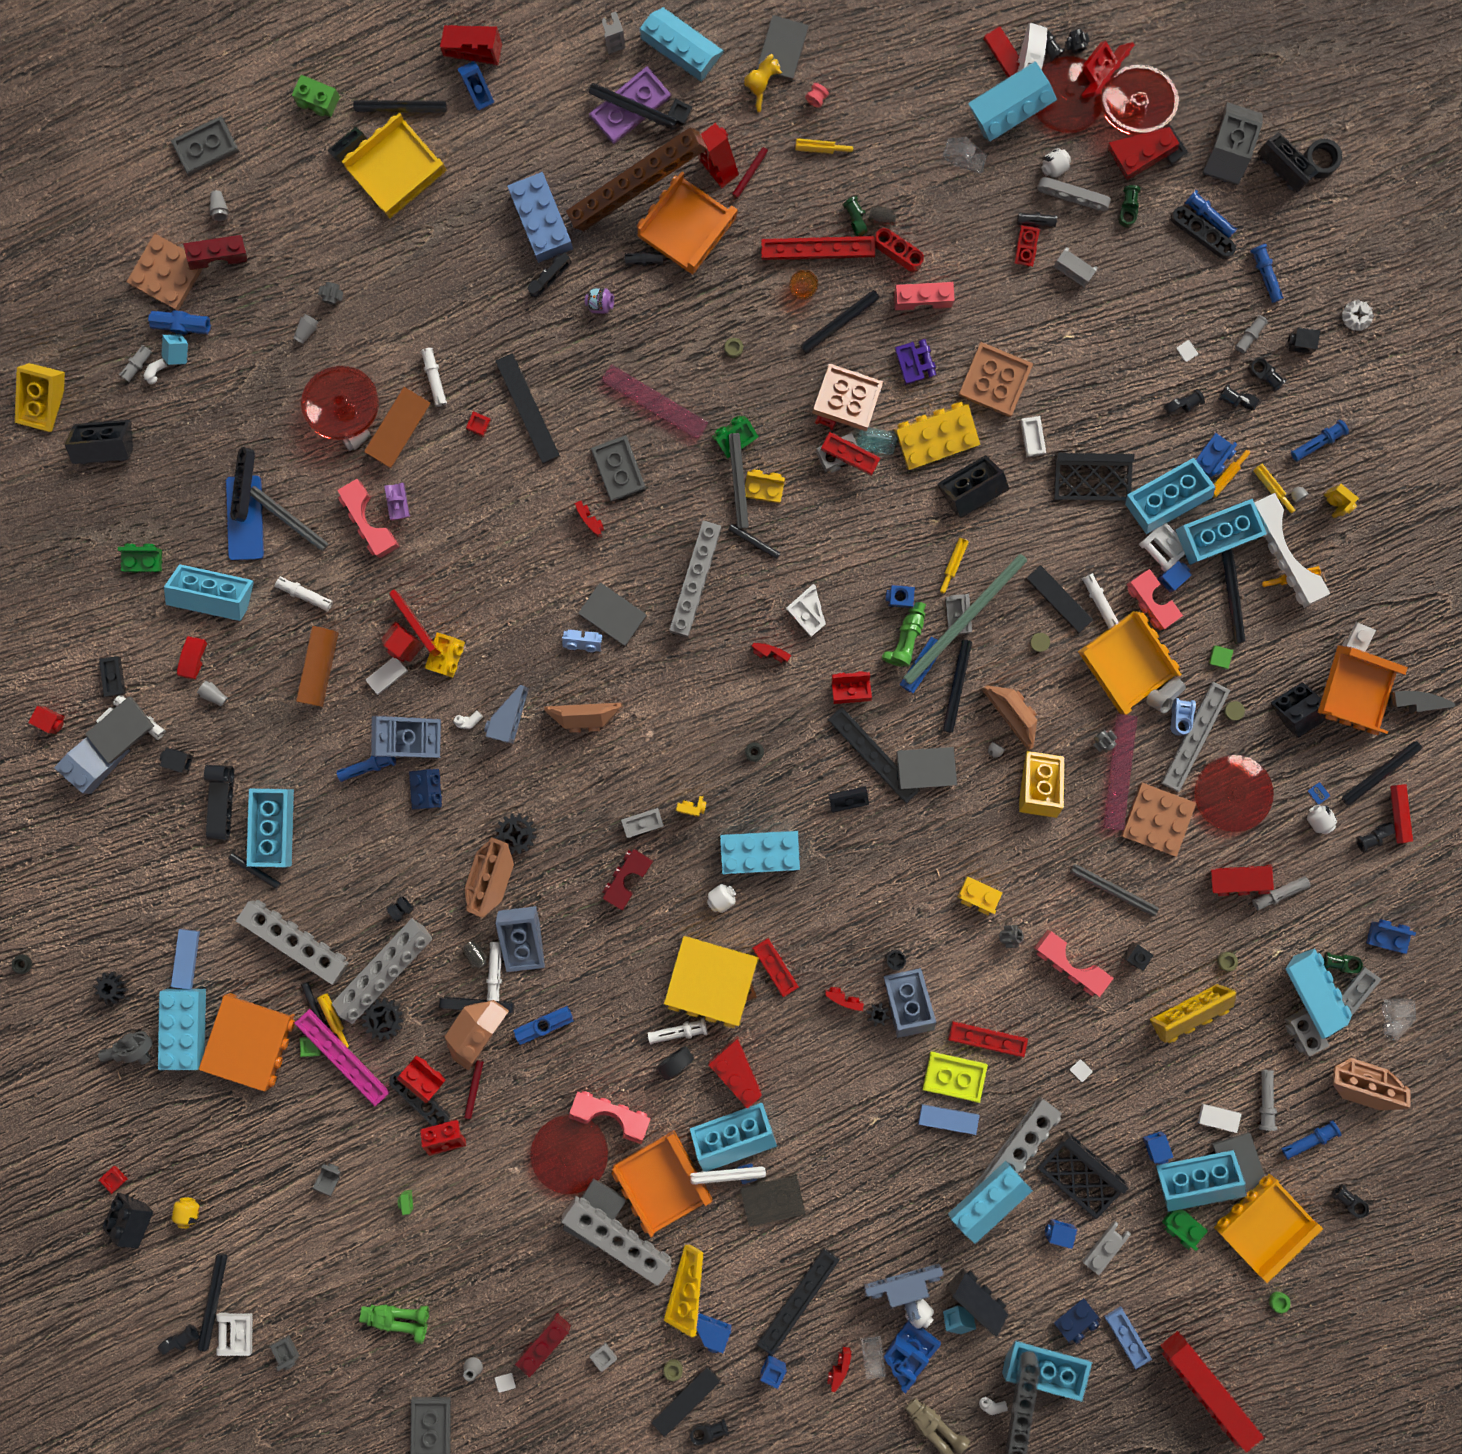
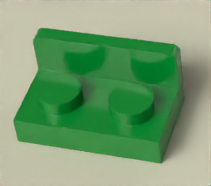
M736 416L730 421L729 425L718 428L712 436L726 458L730 457L729 434H740L741 449L759 438L750 421L745 416Z
M124 544V547H118V551L121 552L122 572H162V550L155 547V544H143V547H136V544Z
M1183 1209L1170 1211L1161 1221L1166 1226L1164 1230L1172 1237L1177 1235L1181 1238L1180 1243L1188 1250L1193 1248L1197 1251L1199 1248L1196 1245L1208 1232L1206 1228Z

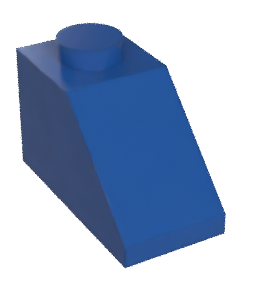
M475 61L458 68L459 74L477 110L495 103Z
M698 1313L697 1331L704 1346L713 1353H724L731 1333V1324Z

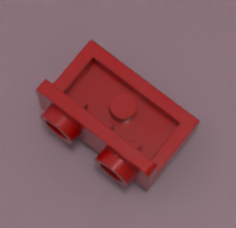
M858 671L855 673H837L832 675L833 704L872 701L870 672Z

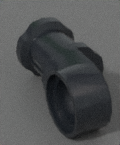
M1047 28L1045 51L1050 56V61L1054 62L1065 52V49L1057 44L1055 36Z
M1262 358L1255 359L1249 365V373L1268 383L1273 388V392H1276L1287 381L1286 378H1282L1275 371V368ZM1255 363L1262 364V372L1258 373L1254 370Z
M1228 384L1223 388L1218 397V400L1228 402L1234 409L1240 404L1254 411L1260 402L1254 395L1238 393L1231 389Z
M1195 389L1187 397H1178L1163 407L1167 414L1181 407L1186 413H1189L1193 407L1205 404V398L1199 389Z
M1393 823L1381 824L1375 827L1371 834L1356 837V843L1361 852H1367L1369 848L1375 846H1382V838L1396 832Z
M1339 1184L1332 1191L1331 1197L1343 1203L1344 1207L1357 1218H1365L1368 1215V1204L1356 1194L1353 1195L1349 1192L1344 1184ZM1362 1203L1364 1207L1363 1212L1356 1214L1354 1211L1355 1205Z
M189 1324L180 1334H175L164 1340L157 1349L162 1356L174 1347L183 1351L186 1349V1345L199 1339V1332L193 1325Z
M725 1418L711 1425L709 1423L705 1425L696 1424L690 1430V1439L695 1445H703L714 1442L716 1438L729 1436ZM696 1430H702L704 1437L696 1439L693 1434Z

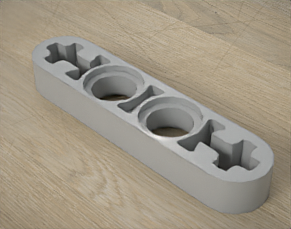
M1047 177L1040 179L1037 188L1044 194L1100 211H1107L1111 201L1106 195Z

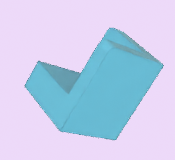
M182 334L163 335L162 357L168 365L186 364L188 342Z
M956 1306L943 1311L946 1331L964 1334L976 1329L974 1316L964 1307Z

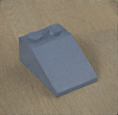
M520 685L495 712L490 721L486 722L484 732H487V737L514 744L529 688Z
M86 737L70 750L54 768L81 793L92 794L130 750L125 751L113 763H108L90 739Z
M537 907L498 911L496 928L506 972L545 968Z
M921 968L884 976L897 1038L935 1030L936 1020Z

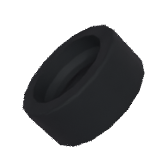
M1330 139L1314 141L1303 155L1319 171L1314 178L1323 179L1329 177L1342 162L1340 146ZM1316 149H1324L1331 155L1333 160L1329 168H1320L1313 162L1312 154Z
M683 1046L663 1060L656 1069L664 1080H668L687 1067L694 1060V1057L688 1048Z

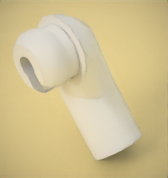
M161 358L148 365L144 373V379L147 380L148 384L157 382L155 374L157 371L167 367L166 361Z
M477 710L470 717L457 715L454 718V724L458 728L471 729L483 716Z
M983 1397L979 1401L980 1408L989 1415L1008 1411L1005 1401L995 1403L987 1397Z

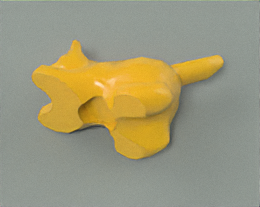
M773 54L768 55L759 64L758 70H752L744 79L745 86L750 88L752 93L757 96L756 109L758 112H761L763 92L766 89L770 76L782 73L778 60L773 59Z

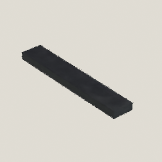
M513 353L496 360L542 463L545 464L560 457Z
M843 707L828 719L833 727L905 804L920 791L918 788L899 790L897 765Z
M822 1248L757 1341L756 1345L771 1356L775 1354L840 1261L836 1255L826 1248Z

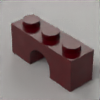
M242 235L183 243L189 270L208 268L209 263L216 260H226L228 264L247 262Z
M635 848L632 852L628 850L623 858L626 862L622 868L618 866L613 874V877H615L612 884L607 883L602 891L605 894L603 899L620 910L625 908L633 895V892L628 890L624 884L625 877L630 873H635L643 878L654 861Z
M556 1312L544 1326L533 1343L530 1342L518 1356L515 1365L530 1378L566 1337L571 1325Z

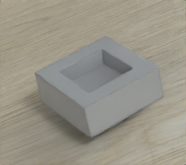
M606 1342L589 1356L601 1372L617 1360V1356Z

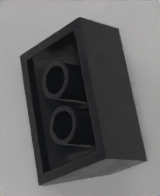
M1280 132L1268 139L1258 151L1261 161L1267 165L1269 164L1273 168L1274 174L1279 178L1282 177L1287 182V187L1297 193L1319 172Z
M131 420L73 424L65 442L71 463L84 465L92 462L105 463L107 461H125L130 459L133 451Z
M987 455L937 483L951 509L960 518L1010 490L1004 472Z
M962 1268L947 1284L952 1296L992 1335L997 1337L1009 1315L1005 1308L1007 1306L1001 1298L998 1297L996 1299L992 1296L993 1291L985 1283L981 1285L977 1281L979 1278L971 1270L967 1272Z

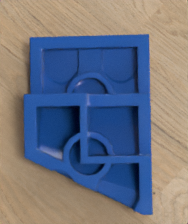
M908 1320L884 1355L887 1364L892 1368V1373L894 1377H897L901 1390L904 1393L915 1383L917 1376L926 1367L931 1356L941 1345V1342L922 1327L919 1329L915 1328Z

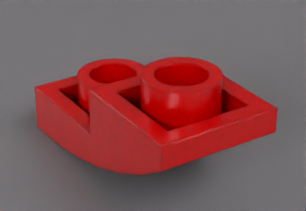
M1020 226L1014 264L1033 267L1040 232L1039 228Z
M582 501L575 502L577 511L586 526L597 537H603L601 532L604 531L601 520L597 521L595 516L588 518L591 515L588 505H583Z
M187 636L180 655L177 676L196 680L203 664L200 659L208 644L205 640Z
M753 643L751 646L754 649L753 653L761 659L763 656L768 658L770 653H773L772 657L780 663L783 661L787 663L792 656L786 651L768 644Z
M830 987L829 990L825 989V995L835 1003L849 1009L863 1011L864 1003L859 1001L860 998L848 997V1000H846L845 992L841 991V988Z
M848 1347L842 1348V1353L838 1354V1366L833 1365L832 1372H828L827 1384L830 1385L831 1392L837 1391L849 1369L852 1354L851 1349Z

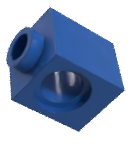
M1178 561L1157 579L1171 593L1191 576V573L1186 564Z
M892 585L890 590L886 591V601H889L888 606L912 608L915 587ZM895 593H903L904 601H897Z
M1160 1131L1143 1137L1152 1162L1155 1164H1165L1169 1161L1168 1159L1173 1158L1167 1137L1163 1132Z
M1051 1219L1050 1224H1047L1045 1228V1236L1049 1243L1073 1249L1077 1233L1075 1226Z
M768 1355L760 1371V1381L778 1389L786 1373V1363Z

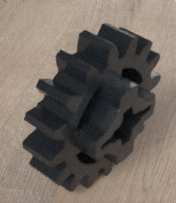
M511 813L510 819L504 816L505 822L499 821L498 824L501 827L495 829L496 832H499L495 839H500L503 842H506L505 839L511 840L514 846L508 844L511 854H514L515 850H517L518 854H522V849L526 852L529 851L528 845L534 846L532 839L537 838L536 835H533V832L537 831V828H532L534 821L528 822L529 816L522 818V813H518L517 817H515L514 813ZM518 821L524 823L527 826V828H522L521 826H519ZM510 823L509 830L504 833L505 827ZM515 828L521 832V835H518V839L516 836H512ZM525 835H529L527 841L523 844V838Z
M385 997L381 1002L380 998H377L375 1003L373 1002L369 1006L370 1008L365 1010L367 1015H363L362 1019L366 1020V1022L362 1026L369 1028L366 1033L372 1032V1038L378 1035L379 1040H383L384 1036L389 1040L391 1039V1033L396 1036L398 1034L396 1029L401 1030L403 1028L400 1023L405 1021L404 1018H401V1015L405 1012L398 1010L401 1005L395 1006L394 999L388 1002V998ZM379 1006H385L382 1011L375 1010ZM385 1014L386 1021L382 1023L381 1016ZM384 1027L392 1028L389 1031H382Z

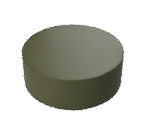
M738 338L728 339L724 346L726 355L730 358L739 357L743 353L742 341Z
M1037 633L1030 639V646L1035 652H1043L1050 645V639L1044 633Z
M1229 702L1224 707V715L1229 720H1239L1244 716L1245 708L1240 702Z
M1222 952L1217 958V964L1220 969L1230 972L1236 969L1238 959L1231 952Z
M676 1359L668 1360L663 1368L665 1378L669 1381L679 1380L683 1373L682 1364Z

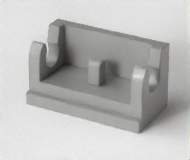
M616 11L611 13L612 25H607L606 19H602L608 54L626 48L623 28Z
M1068 247L1065 248L1053 266L1084 288L1098 269L1096 266L1093 268L1069 252Z
M969 594L946 597L948 629L970 607ZM971 621L958 635L970 634L972 632Z

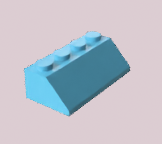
M665 8L652 12L640 27L642 40L701 82L724 52Z
M1035 61L968 104L983 136L987 140L992 141L1055 102L1057 98L1050 82Z
M179 564L164 586L165 602L169 606L241 621L248 609L253 580Z
M1314 948L1293 956L1286 967V971L1321 1038L1324 1039L1347 1026L1352 1014L1349 1007L1344 1005L1340 990L1334 986L1332 974L1323 965L1322 955L1317 953Z
M763 1103L690 1128L697 1158L704 1172L777 1146Z
M1234 1150L1156 1166L1168 1212L1246 1197L1245 1182Z
M1005 1161L948 1214L957 1227L976 1244L1033 1190Z
M1014 1341L1006 1354L1002 1370L1005 1381L1016 1383L1020 1355L1030 1351L1036 1354L1038 1360V1390L1078 1401L1083 1400L1092 1364L1091 1361Z

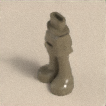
M913 1398L905 1406L904 1409L910 1414L909 1418L912 1419L916 1429L920 1430L922 1436H925L933 1443L940 1454H956V1452L961 1454L969 1446L970 1440L966 1436L954 1433L941 1420V1416L937 1415L933 1409L925 1406L924 1402L920 1403L916 1398ZM935 1429L942 1433L954 1450L934 1432Z

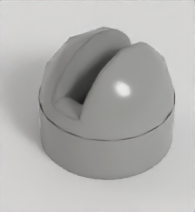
M1296 487L1291 492V497L1295 503L1302 501L1309 495L1303 487Z
M991 742L988 748V753L993 758L1000 757L1005 751L1003 747L994 742Z

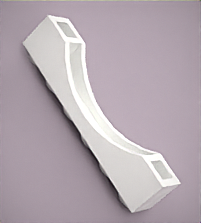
M1273 493L1254 502L1267 533L1263 537L1268 542L1270 552L1275 554L1279 568L1285 572L1288 585L1293 587L1296 592V599L1299 604H1302L1305 608L1330 595L1322 577L1304 568L1289 551L1282 531L1284 509L1276 494Z

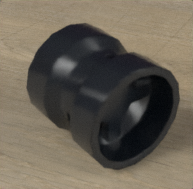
M400 896L395 904H390L386 907L389 915L396 922H400L405 914H410L414 911L412 905L404 896Z
M892 949L886 954L885 962L891 969L900 970L906 964V957L901 951Z

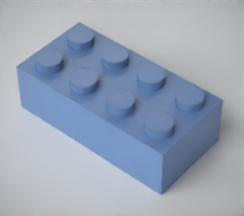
M543 172L508 185L509 192L538 263L572 250L571 240Z

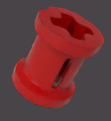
M818 415L815 424L820 423L833 431L837 421Z

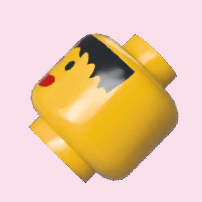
M184 1197L174 1203L172 1221L178 1224V1228H189L190 1225L198 1221L200 1206L196 1199Z

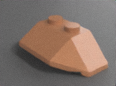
M994 686L983 687L981 689L1025 748L1027 750L1034 747L1037 719L1035 718V711L1030 706L1027 707L1023 702L1025 700L1023 695L1014 689Z
M622 703L545 706L544 711L564 729H569V733L581 732V729L588 728L589 732L600 731V728H604L623 706Z
M491 837L489 842L477 851L465 885L467 912L484 917L502 902L514 866L508 843Z
M494 1000L465 1006L444 1037L453 1060L469 1071L509 1010Z
M1353 1058L1334 1067L1333 1086L1343 1099L1377 1110L1410 1108V1089L1407 1086L1404 1087L1401 1081L1388 1069Z

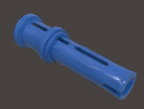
M1197 190L1185 201L1184 204H1189L1196 211L1197 215H1202L1226 237L1230 238L1237 230L1210 206V201H1205L1198 194Z
M1262 244L1251 249L1250 253L1254 255L1257 263L1256 269L1260 270L1271 302L1275 303L1284 299L1271 266L1273 260L1269 258L1267 253V244Z
M1342 420L1336 421L1335 425L1323 429L1320 435L1291 451L1292 458L1298 462L1325 444H1332L1340 436H1346L1349 434L1347 425Z
M371 756L366 761L337 770V776L340 782L372 770L380 771L385 766L396 765L395 757Z
M1331 1120L1328 1125L1320 1129L1315 1128L1314 1133L1281 1148L1286 1159L1289 1160L1318 1144L1325 1145L1328 1140L1336 1136L1341 1137L1342 1134L1336 1123Z

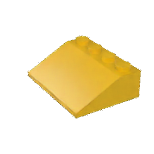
M1216 984L1149 1020L1159 1039L1165 1043H1172L1178 1039L1179 1035L1193 1032L1196 1026L1212 1022L1213 1017L1229 1013V1009L1234 1007L1236 992L1233 989Z

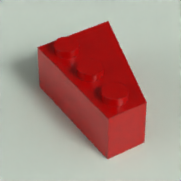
M444 25L440 49L443 56L498 66L502 41L497 26Z
M714 123L701 133L708 149L698 155V160L718 185L723 188L739 176V172L726 130L723 127L719 128Z
M1167 127L1109 142L1108 150L1126 181L1177 151L1179 142L1171 128Z
M396 621L381 638L383 645L388 648L386 652L402 662L405 660L411 662L424 646L420 640Z
M1267 864L1266 866L1211 869L1213 893H1218V896H1230V892H1238V895H1250V891H1258V894H1270V890H1274L1272 864Z
M737 1035L709 1061V1066L748 1109L762 1096V1092Z

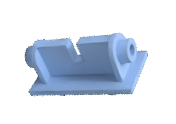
M570 629L564 631L562 637L563 648L601 652L602 635H599V633L585 631V637L583 638L581 637L582 631Z

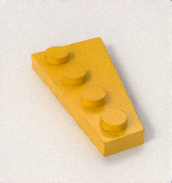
M685 1245L664 1321L686 1335L696 1337L703 1252L692 1245Z

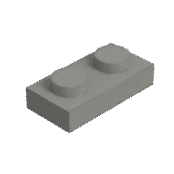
M658 808L621 820L627 838L664 826Z

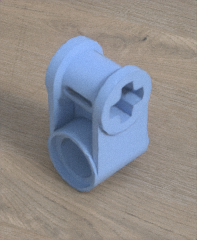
M1179 698L1173 700L1170 726L1173 734L1181 736L1192 730L1196 708L1195 700L1190 702L1181 701ZM1179 722L1184 723V725H1185V730H1184V731H1181V730L1178 728V723H1179Z

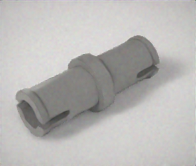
M1258 315L1252 325L1246 328L1243 337L1235 345L1236 350L1245 353L1252 342L1259 338L1258 334L1268 323L1265 317Z
M141 345L133 358L130 357L128 359L129 363L119 375L130 382L136 372L143 368V363L152 354V351Z

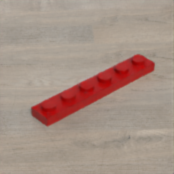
M875 236L761 239L762 260L875 257Z

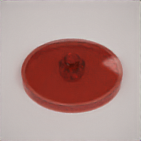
M1063 56L1055 58L1042 67V71L1050 82L1057 98L1055 102L1035 113L1039 120L1047 127L1064 133L1078 132L1091 126L1101 115L1107 100L1106 84L1102 87L1101 93L1096 97H1082L1083 92L1090 84L1081 68L1087 60L1076 56Z
M1131 65L1116 71L1111 76V80L1105 84L1101 96V107L1107 121L1115 129L1131 136L1166 128L1173 120L1179 103L1178 92L1173 81L1162 71L1147 65Z
M334 366L320 371L310 379L302 393L301 409L305 420L316 433L329 439L344 440L363 433L373 423L379 409V396L373 382L365 373L353 367Z
M1241 755L1223 756L1210 762L1201 771L1195 786V800L1201 815L1211 825L1224 831L1240 832L1257 826L1268 815L1273 803L1274 791L1268 773L1255 760Z
M569 1114L549 1120L540 1128L532 1142L530 1158L534 1173L543 1185L558 1193L576 1194L585 1191L592 1179L598 1181L603 1175L608 1162V1145L604 1134L595 1123L590 1120L587 1124L568 1118Z

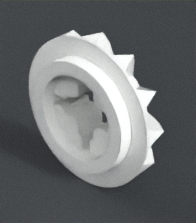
M1360 300L1351 301L1345 306L1342 313L1345 325L1355 331L1366 329L1372 323V318L1374 317L1372 307H1369L1367 302ZM1358 309L1360 314L1365 315L1362 316L1360 319H1358V316L1354 315L1356 312H1358Z

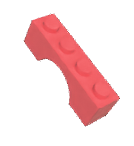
M355 479L337 490L340 494L338 497L343 507L347 506L350 511L347 513L349 518L359 526V529H357L362 539L366 538L369 545H367V548L372 556L376 555L382 558L399 548L389 529L374 528L368 524L365 518V508L371 498L361 481Z
M1047 930L1034 947L1038 951L1036 955L1044 961H1047V959L1054 963L1052 967L1060 973L1064 970L1069 974V980L1076 985L1081 983L1085 986L1083 990L1092 997L1094 994L1100 997L1114 978L1096 965L1086 969H1076L1071 966L1066 958L1065 950L1067 943L1052 931Z
M582 1091V1093L577 1092L568 1118L587 1124L597 1116H610L620 1124L623 1138L642 1144L651 1119L647 1117L646 1113L641 1111L632 1112L627 1106L621 1104L618 1106L613 1105L610 1100L600 1098L599 1100L586 1091Z

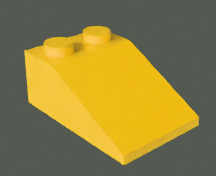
M31 363L17 367L15 423L52 432L64 393L65 372Z
M1027 751L1020 789L1019 812L1057 818L1064 807V757Z

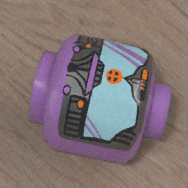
M592 288L589 294L585 296V305L588 306L592 313L607 314L614 307V295L606 288Z

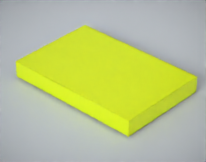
M930 1051L922 1089L980 1103L988 1064Z

